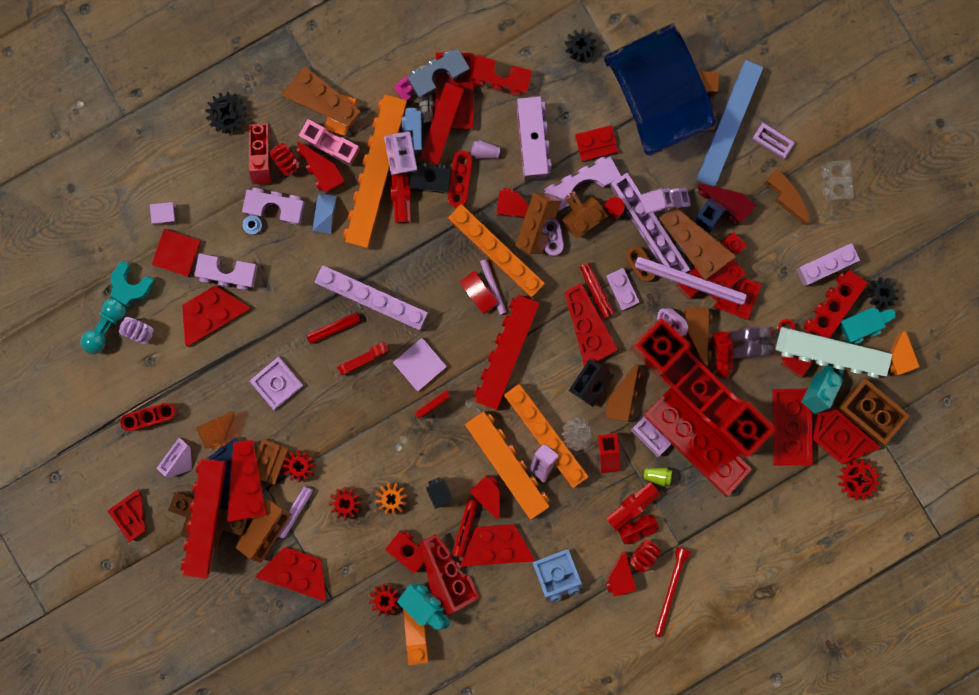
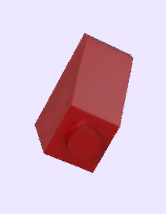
M503 188V191L499 190L496 215L525 219L529 206L520 194L511 188Z
M485 475L470 490V493L498 519L500 489L497 486L499 482L492 475L489 478Z
M621 552L607 576L609 581L605 582L608 593L612 592L614 597L636 591L626 553Z

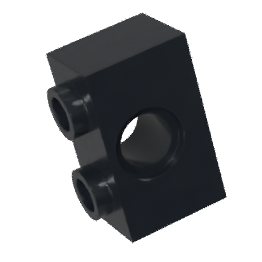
M418 162L416 165L417 170L411 173L410 190L448 194L451 169H447L446 165L438 164L436 167H428L427 163ZM429 173L435 174V181L427 182L425 179L426 175Z
M589 359L568 391L591 407H594L614 375L603 366Z
M438 477L428 482L429 486L426 487V490L435 509L453 502L454 499L445 479L440 480Z

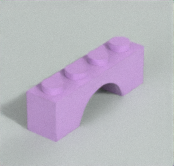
M605 156L595 161L596 165L590 168L587 165L578 170L579 174L576 176L568 175L561 180V184L557 186L552 184L544 189V193H549L562 200L557 213L570 207L565 200V196L571 197L569 193L577 185L583 182H594L605 188L621 177L611 157L607 159Z

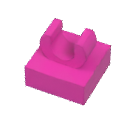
M408 75L393 87L398 95L407 101L416 94L409 83Z

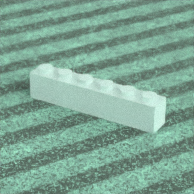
M781 327L775 349L781 351L782 356L793 358V355H797L799 360L807 362L814 359L817 360L816 364L828 366V363L834 364L833 368L845 370V367L851 368L850 372L862 374V371L868 372L867 376L879 378V375L887 377L893 355Z

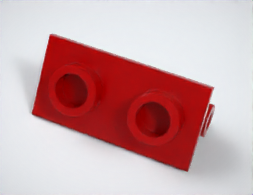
M653 514L644 515L632 523L624 524L618 529L624 545L627 543L630 545L641 539L638 533L642 532L643 536L647 537L656 533L659 526Z

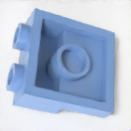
M407 108L405 117H402L403 132L410 131L415 155H421L423 151L421 111H417L416 108Z
M569 549L532 562L547 601L551 600L552 603L558 602L562 599L563 595L568 593L570 596L576 595L583 588Z

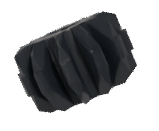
M584 29L581 30V34L574 30V36L569 34L567 38L570 41H565L564 44L568 47L565 52L571 53L570 59L577 56V62H580L581 57H583L585 62L588 61V56L593 57L594 53L592 51L597 49V46L593 45L596 42V38L589 39L592 33L589 32L587 35H584ZM579 42L583 43L582 49H578L579 46H576Z
M879 277L877 281L872 280V286L867 287V290L871 293L867 294L866 297H872L869 304L872 305L876 302L875 308L879 309L882 305L884 310L888 309V305L894 306L893 300L899 299L894 293L900 292L899 289H893L896 286V282L890 284V278L883 280L882 277ZM880 290L886 291V294H884L886 295V297H881L879 295V293H881Z

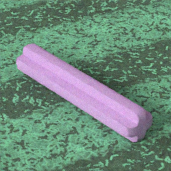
M303 487L290 508L289 512L292 516L279 534L280 538L286 537L311 496L313 490L309 487Z

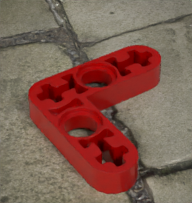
M382 342L371 347L368 352L336 368L340 376L387 355L391 351L387 343Z

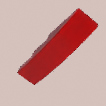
M448 82L445 83L420 159L437 165L440 163L464 88Z

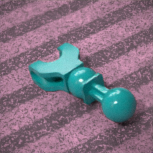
M121 261L111 275L113 290L110 296L112 298L107 299L103 303L102 313H98L102 316L101 320L94 330L85 332L81 337L80 344L86 353L98 354L104 349L106 344L104 335L110 325L113 323L117 326L118 323L116 321L121 320L125 316L126 306L129 308L133 302L141 301L148 296L154 285V278L146 276L139 284L130 285L126 279L130 271L129 263Z

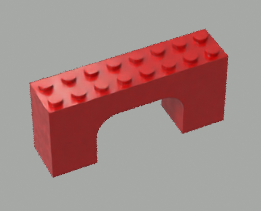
M663 318L655 321L629 349L738 456L749 457L776 428L748 401L740 400L728 390L688 349L690 344Z

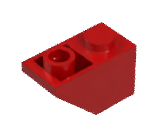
M617 433L597 435L601 473L620 471Z

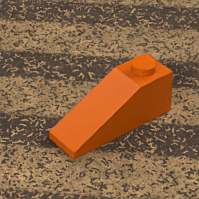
M403 609L408 664L428 663L425 625H419Z

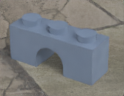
M451 49L444 53V57L441 59H433L426 64L427 67L421 70L420 68L415 69L410 73L411 76L408 77L409 83L420 101L437 92L433 83V78L436 74L446 73L454 82L470 73V68L459 49L455 51Z

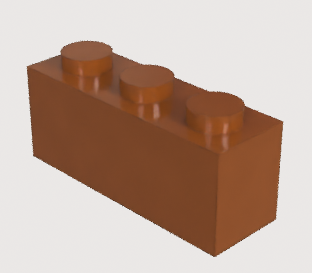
M266 499L264 502L266 516L251 520L249 527L240 537L235 547L249 559L259 563L262 562L292 516L290 512L278 503Z

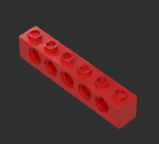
M851 270L841 272L835 280L837 282L835 287H830L824 295L826 299L823 304L819 303L813 312L816 313L812 319L809 318L803 325V332L830 338L868 282ZM842 286L848 289V295L846 297L842 296L840 293V289ZM831 302L837 304L836 312H832L829 309ZM821 317L827 322L825 328H821L818 325V320ZM793 355V358L781 356L783 361L780 365L797 377H803L814 359L807 362L799 360L796 355Z

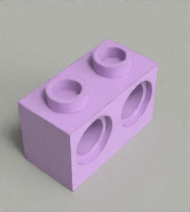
M410 131L385 136L391 175L417 170Z

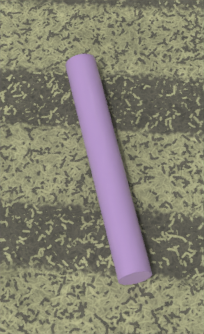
M484 259L480 263L489 288L499 302L496 305L499 315L507 312L488 260Z

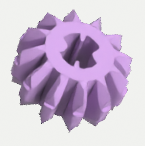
M125 317L120 325L119 333L145 345L148 344L152 337L153 328L131 317Z

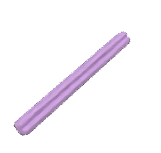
M638 257L635 267L640 270L743 305L746 300V295L641 257Z

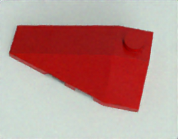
M432 535L421 541L430 593L441 602V606L445 609L443 614L454 613L479 599L472 579L469 576H465L460 569L461 565L452 559L450 551L438 535Z

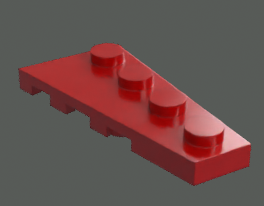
M580 283L565 291L584 366L589 359L597 362L619 350L583 284Z

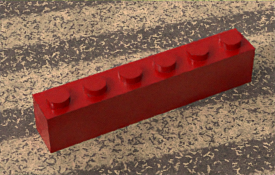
M518 295L517 298H512L509 306L512 311L510 316L506 315L503 320L502 326L505 327L502 334L498 333L495 344L498 346L496 351H491L487 361L491 363L488 370L485 368L480 379L484 381L482 386H477L473 395L476 398L475 402L497 410L539 306L538 302Z
M202 458L200 462H197L196 474H198V479L193 484L195 498L190 503L192 518L187 523L189 537L184 542L186 557L181 562L183 576L201 579L209 578L227 463L225 461Z

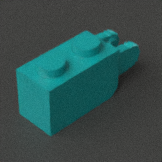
M869 308L842 320L839 327L846 343L853 342L855 345L864 341V336L870 334L873 337L882 333L881 329L886 327L884 323L895 319L896 312L893 309L879 312L876 308Z
M828 363V366H825L821 372L814 376L801 401L814 414L831 407L842 385L843 379L841 377L843 370L837 369L834 371V364Z
M410 584L397 601L419 625H431L436 630L446 629L450 626L449 619L443 614L445 609L441 606V602L436 597H433L423 584Z

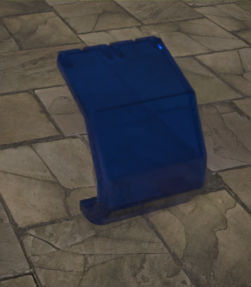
M675 23L668 24L608 53L604 57L606 66H610L623 91L636 122L642 147L646 155L652 156L663 151L665 148L667 149L680 143L682 140H687L697 135L699 132L715 127L717 120L707 91Z

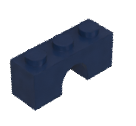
M710 198L697 214L694 222L710 234L727 208L713 198ZM677 244L676 248L684 253L681 247Z

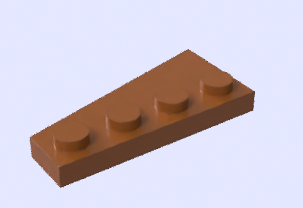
M306 66L302 68L281 94L282 97L349 128L362 114L360 110Z
M676 206L659 217L705 280L737 257Z

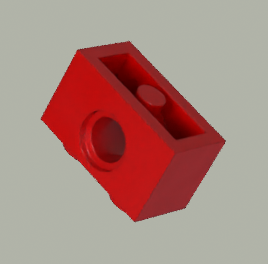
M399 531L385 548V551L415 574L424 563L421 543L416 544L412 540L414 537L407 531ZM407 545L412 546L414 549V553L410 556L405 555L403 552V548Z

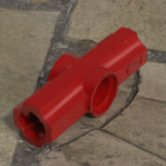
M408 172L391 175V200L394 207V223L411 222V190L408 182Z
M649 482L638 492L627 497L620 504L621 506L606 517V520L617 531L631 518L634 519L646 509L645 507L661 494Z

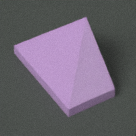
M178 438L156 469L166 478L191 471L190 446L181 438Z

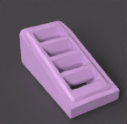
M542 445L534 454L530 473L540 481L545 482L557 460L558 454L548 446Z

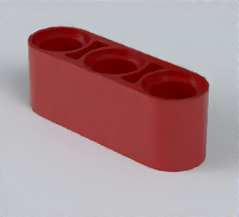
M162 403L122 416L120 426L125 431H135L163 423L177 416V407L171 403ZM166 406H169L172 410L169 417L163 414ZM147 412H151L153 414V420L151 422H147L145 420V414ZM129 417H132L135 421L132 428H129L126 424Z

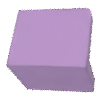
M173 202L150 204L151 223L156 226L163 225L166 222H174V208H176V204Z

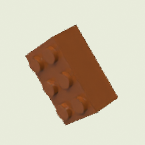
M866 378L860 379L837 406L841 413L880 445H886L910 417L909 414Z

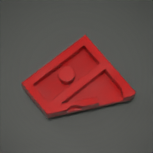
M742 278L731 289L746 295L744 304L740 305L720 298L713 304V307L747 321L762 284Z
M139 489L108 510V513L129 542L147 531L141 491Z

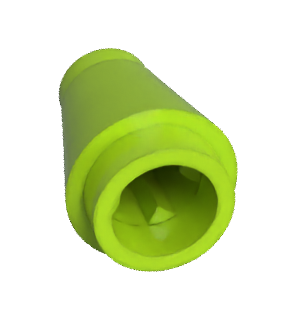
M645 468L644 480L664 487L665 485L670 486L672 470H668V468Z

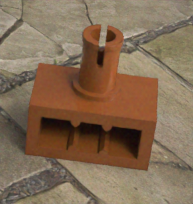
M573 191L569 193L571 197L565 196V200L572 208V211L560 219L570 234L577 239L608 216L600 203L592 196L581 203L576 192Z

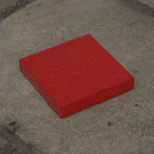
M164 229L151 265L189 277L201 241Z
M445 390L416 411V416L420 419L448 400L451 395Z

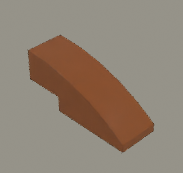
M776 169L765 182L768 187L779 195L775 202L802 224H807L810 218L802 198L791 182Z

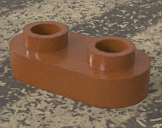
M638 246L631 247L626 253L628 264L639 280L643 282L651 281L655 274L649 273L648 276H644L643 270L635 267L636 260L632 259V254L636 253L641 258L650 259L642 248Z

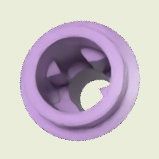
M481 140L473 141L471 156H475L476 159L499 157L500 147Z

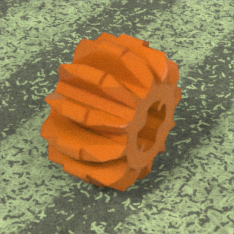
M387 483L388 490L381 486L380 489L383 494L377 492L376 496L382 498L376 500L375 503L383 504L378 508L380 511L384 507L387 508L385 511L386 515H388L390 509H392V514L396 515L395 508L402 512L403 508L400 504L407 505V502L402 501V499L407 498L408 495L400 494L405 490L404 487L397 491L398 483H395L393 489L391 488V483ZM388 494H391V496L394 494L396 496L395 504H392V502L389 504L387 502V500L389 499L387 496Z

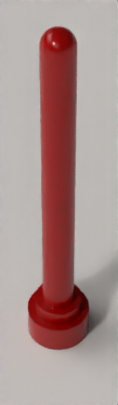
M676 547L675 559L677 560L655 631V636L658 638L663 634L683 564L690 558L691 551L685 548Z

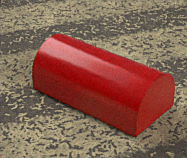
M619 197L609 198L603 206L605 213L614 220H618L625 208L623 200Z

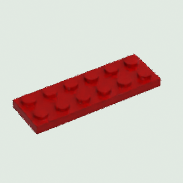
M670 388L643 415L725 497L729 496L752 470Z

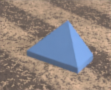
M318 193L313 232L332 234L337 196Z

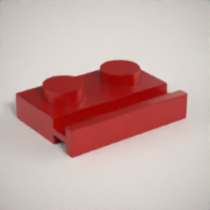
M612 125L574 135L581 162L618 153Z

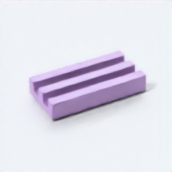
M765 123L760 125L752 138L753 141L782 159L786 158L795 143ZM762 130H766L767 132L771 133L783 142L787 143L788 147L784 146L783 144L779 143L767 134L763 133ZM760 135L761 137H763L764 139L768 140L769 142H771L772 144L776 145L777 147H779L780 149H782V150L785 151V152L783 153V152L779 151L778 149H776V148L773 147L772 145H770V144H768L767 142H765L764 140L760 139L758 136Z

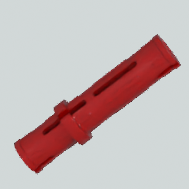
M590 262L580 266L579 269L595 299L594 303L598 305L603 318L605 319L615 314L607 299L609 297L604 293Z
M467 499L458 534H455L456 541L452 555L463 558L467 541L470 540L469 534L479 504L477 501Z

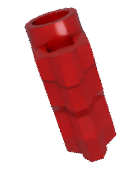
M719 331L714 333L712 337L717 374L722 375L723 378H728L733 372V343L730 339V332Z

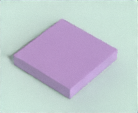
M423 338L393 362L417 392L447 367Z
M279 356L249 381L273 410H276L304 386Z

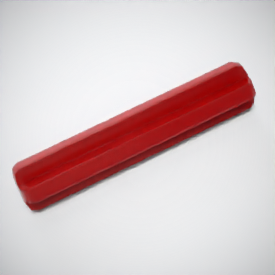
M355 312L307 334V339L310 344H313L361 321L360 316Z

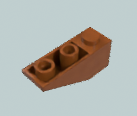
M685 307L684 319L688 324L687 336L700 362L704 366H708V362H711V351H708V343L712 341V332L709 331V324H712V312H709V308Z
M635 364L607 398L604 418L628 422V418L632 419L634 407H631L632 399L635 400L637 395V388L634 387L635 382L639 381L641 370L638 369L639 365Z

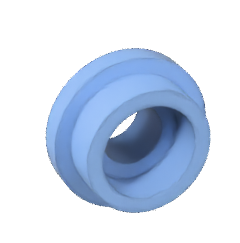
M250 215L243 221V229L248 234H257L262 228V222L257 216ZM251 221L255 222L254 228H249Z

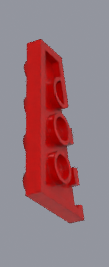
M253 440L233 443L227 523L266 516Z

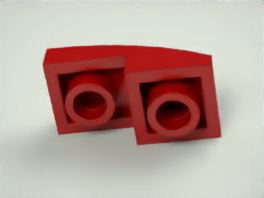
M474 270L460 281L467 294L483 314H486L499 304L495 295L485 285L477 271Z

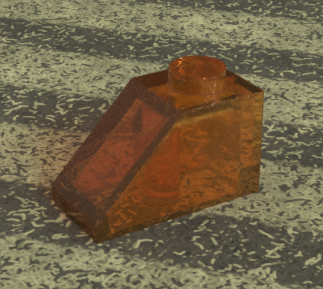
M234 411L196 427L205 449L211 448V450L222 446L221 442L226 440L235 417Z

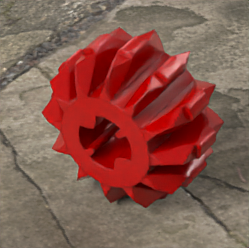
M281 143L270 151L271 158L284 175L294 174L301 167L299 160L287 144Z
M297 450L296 457L292 451L290 452L292 459L289 457L284 458L285 461L289 462V464L283 465V468H289L284 474L289 475L292 473L291 481L296 476L298 483L301 482L302 476L307 481L309 477L306 473L314 474L312 470H309V468L316 467V464L309 463L314 460V457L306 459L309 452L305 451L303 456H301V450ZM297 461H300V464H304V468H301V471L295 468V464L298 463Z
M343 487V494L337 489L338 497L333 494L330 496L336 500L335 502H329V506L335 505L336 507L331 510V513L338 510L337 518H340L342 513H344V520L348 519V513L354 518L355 514L352 510L360 512V509L355 507V505L362 504V501H355L360 495L356 494L353 497V488L349 491V494L347 493V487ZM341 499L349 500L350 503L348 505L350 507H342L340 504L342 503Z
M648 539L644 540L630 556L629 563L634 569L644 573L656 562L660 556L661 549L654 542Z
M384 583L382 584V591L376 586L374 589L377 594L374 592L370 593V596L375 599L369 600V604H376L371 610L375 611L378 608V616L384 611L385 617H388V610L392 614L396 613L393 606L400 608L399 603L395 601H398L401 596L395 597L399 590L396 589L392 592L393 585H390L388 590H386ZM385 595V598L386 596L390 598L388 605L381 603V596Z

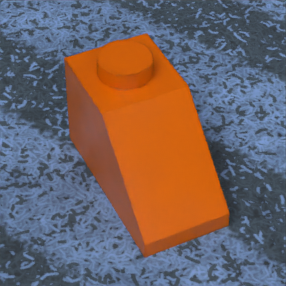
M906 331L898 333L889 352L893 354L889 372L893 373L894 376L919 368Z

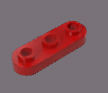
M459 151L453 157L448 202L454 208H458L460 204L464 206L467 201L472 167V157L467 151ZM465 158L466 163L460 164L459 160ZM458 177H462L464 181L462 183H458L456 179ZM457 195L461 197L459 202L454 201V197Z

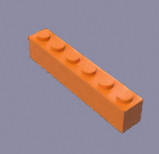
M462 204L448 217V221L528 297L532 298L544 286L545 283Z
M518 384L507 392L504 397L541 446H548L558 454L555 465L570 486L574 488L588 478V475L521 385Z
M483 411L467 422L465 426L531 520L549 507L547 503L550 500L544 491L540 494L536 488L539 484L533 476L529 478L525 472L528 468L522 460L518 462L514 456L517 452L511 444L507 446L504 442L506 436L500 428L496 430L493 426L495 420L489 412L485 414Z

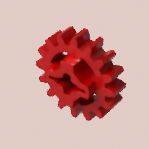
M853 459L851 465L848 462L845 463L846 469L840 468L839 470L842 472V475H837V478L841 479V482L837 483L838 486H843L841 493L848 492L846 497L851 498L853 495V499L858 501L859 496L863 501L866 500L865 495L873 497L871 491L877 492L875 484H880L879 481H876L880 474L874 473L877 468H870L871 462L867 461L864 464L863 459H859L858 463ZM855 468V471L848 475L849 471ZM865 469L870 474V478L865 474ZM859 477L863 480H866V482H857L855 480H851V478ZM847 482L852 485V490L848 487ZM869 485V487L865 491H863V488Z

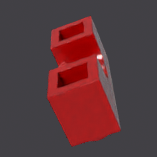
M479 55L473 58L469 80L473 81L474 85L480 87L488 85L491 86L492 90L499 92L506 90L510 92V95L517 97L527 93L532 70L514 65L509 69L508 76L501 78L494 70L496 60Z

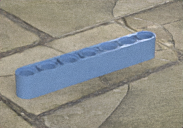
M748 60L744 61L696 181L706 185H716L763 66Z

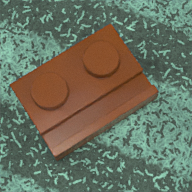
M265 439L261 440L256 454L260 480L276 484L289 448Z

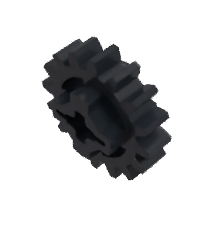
M229 92L226 93V96L219 93L218 99L213 96L214 102L207 103L210 109H205V112L210 114L206 117L207 121H212L209 125L211 127L216 126L215 130L217 132L222 129L224 134H227V130H230L233 134L234 128L241 130L239 124H245L246 122L243 120V117H248V114L243 112L247 109L246 105H242L244 101L242 99L237 100L238 96L236 94L231 97ZM236 105L239 109V115L235 113ZM215 111L218 113L219 116L217 119L218 121H216L214 116ZM223 111H229L230 115H224Z

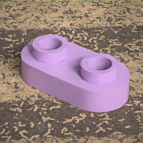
M551 218L545 223L542 230L543 233L549 235L544 250L550 256H557L563 250V240L559 222L555 218ZM547 225H553V231H548ZM555 243L557 249L552 250L550 244Z
M671 308L659 310L657 320L663 318L682 337L687 334L688 324L684 318Z

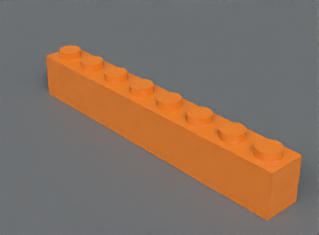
M384 94V98L379 100L377 110H380L379 117H375L372 127L375 129L373 136L370 135L369 154H365L363 159V165H365L364 173L360 172L358 178L360 188L359 191L354 193V210L350 209L348 215L350 225L349 228H345L343 234L346 244L369 250L390 171L384 137L400 133L402 117L405 115L408 104L405 99Z

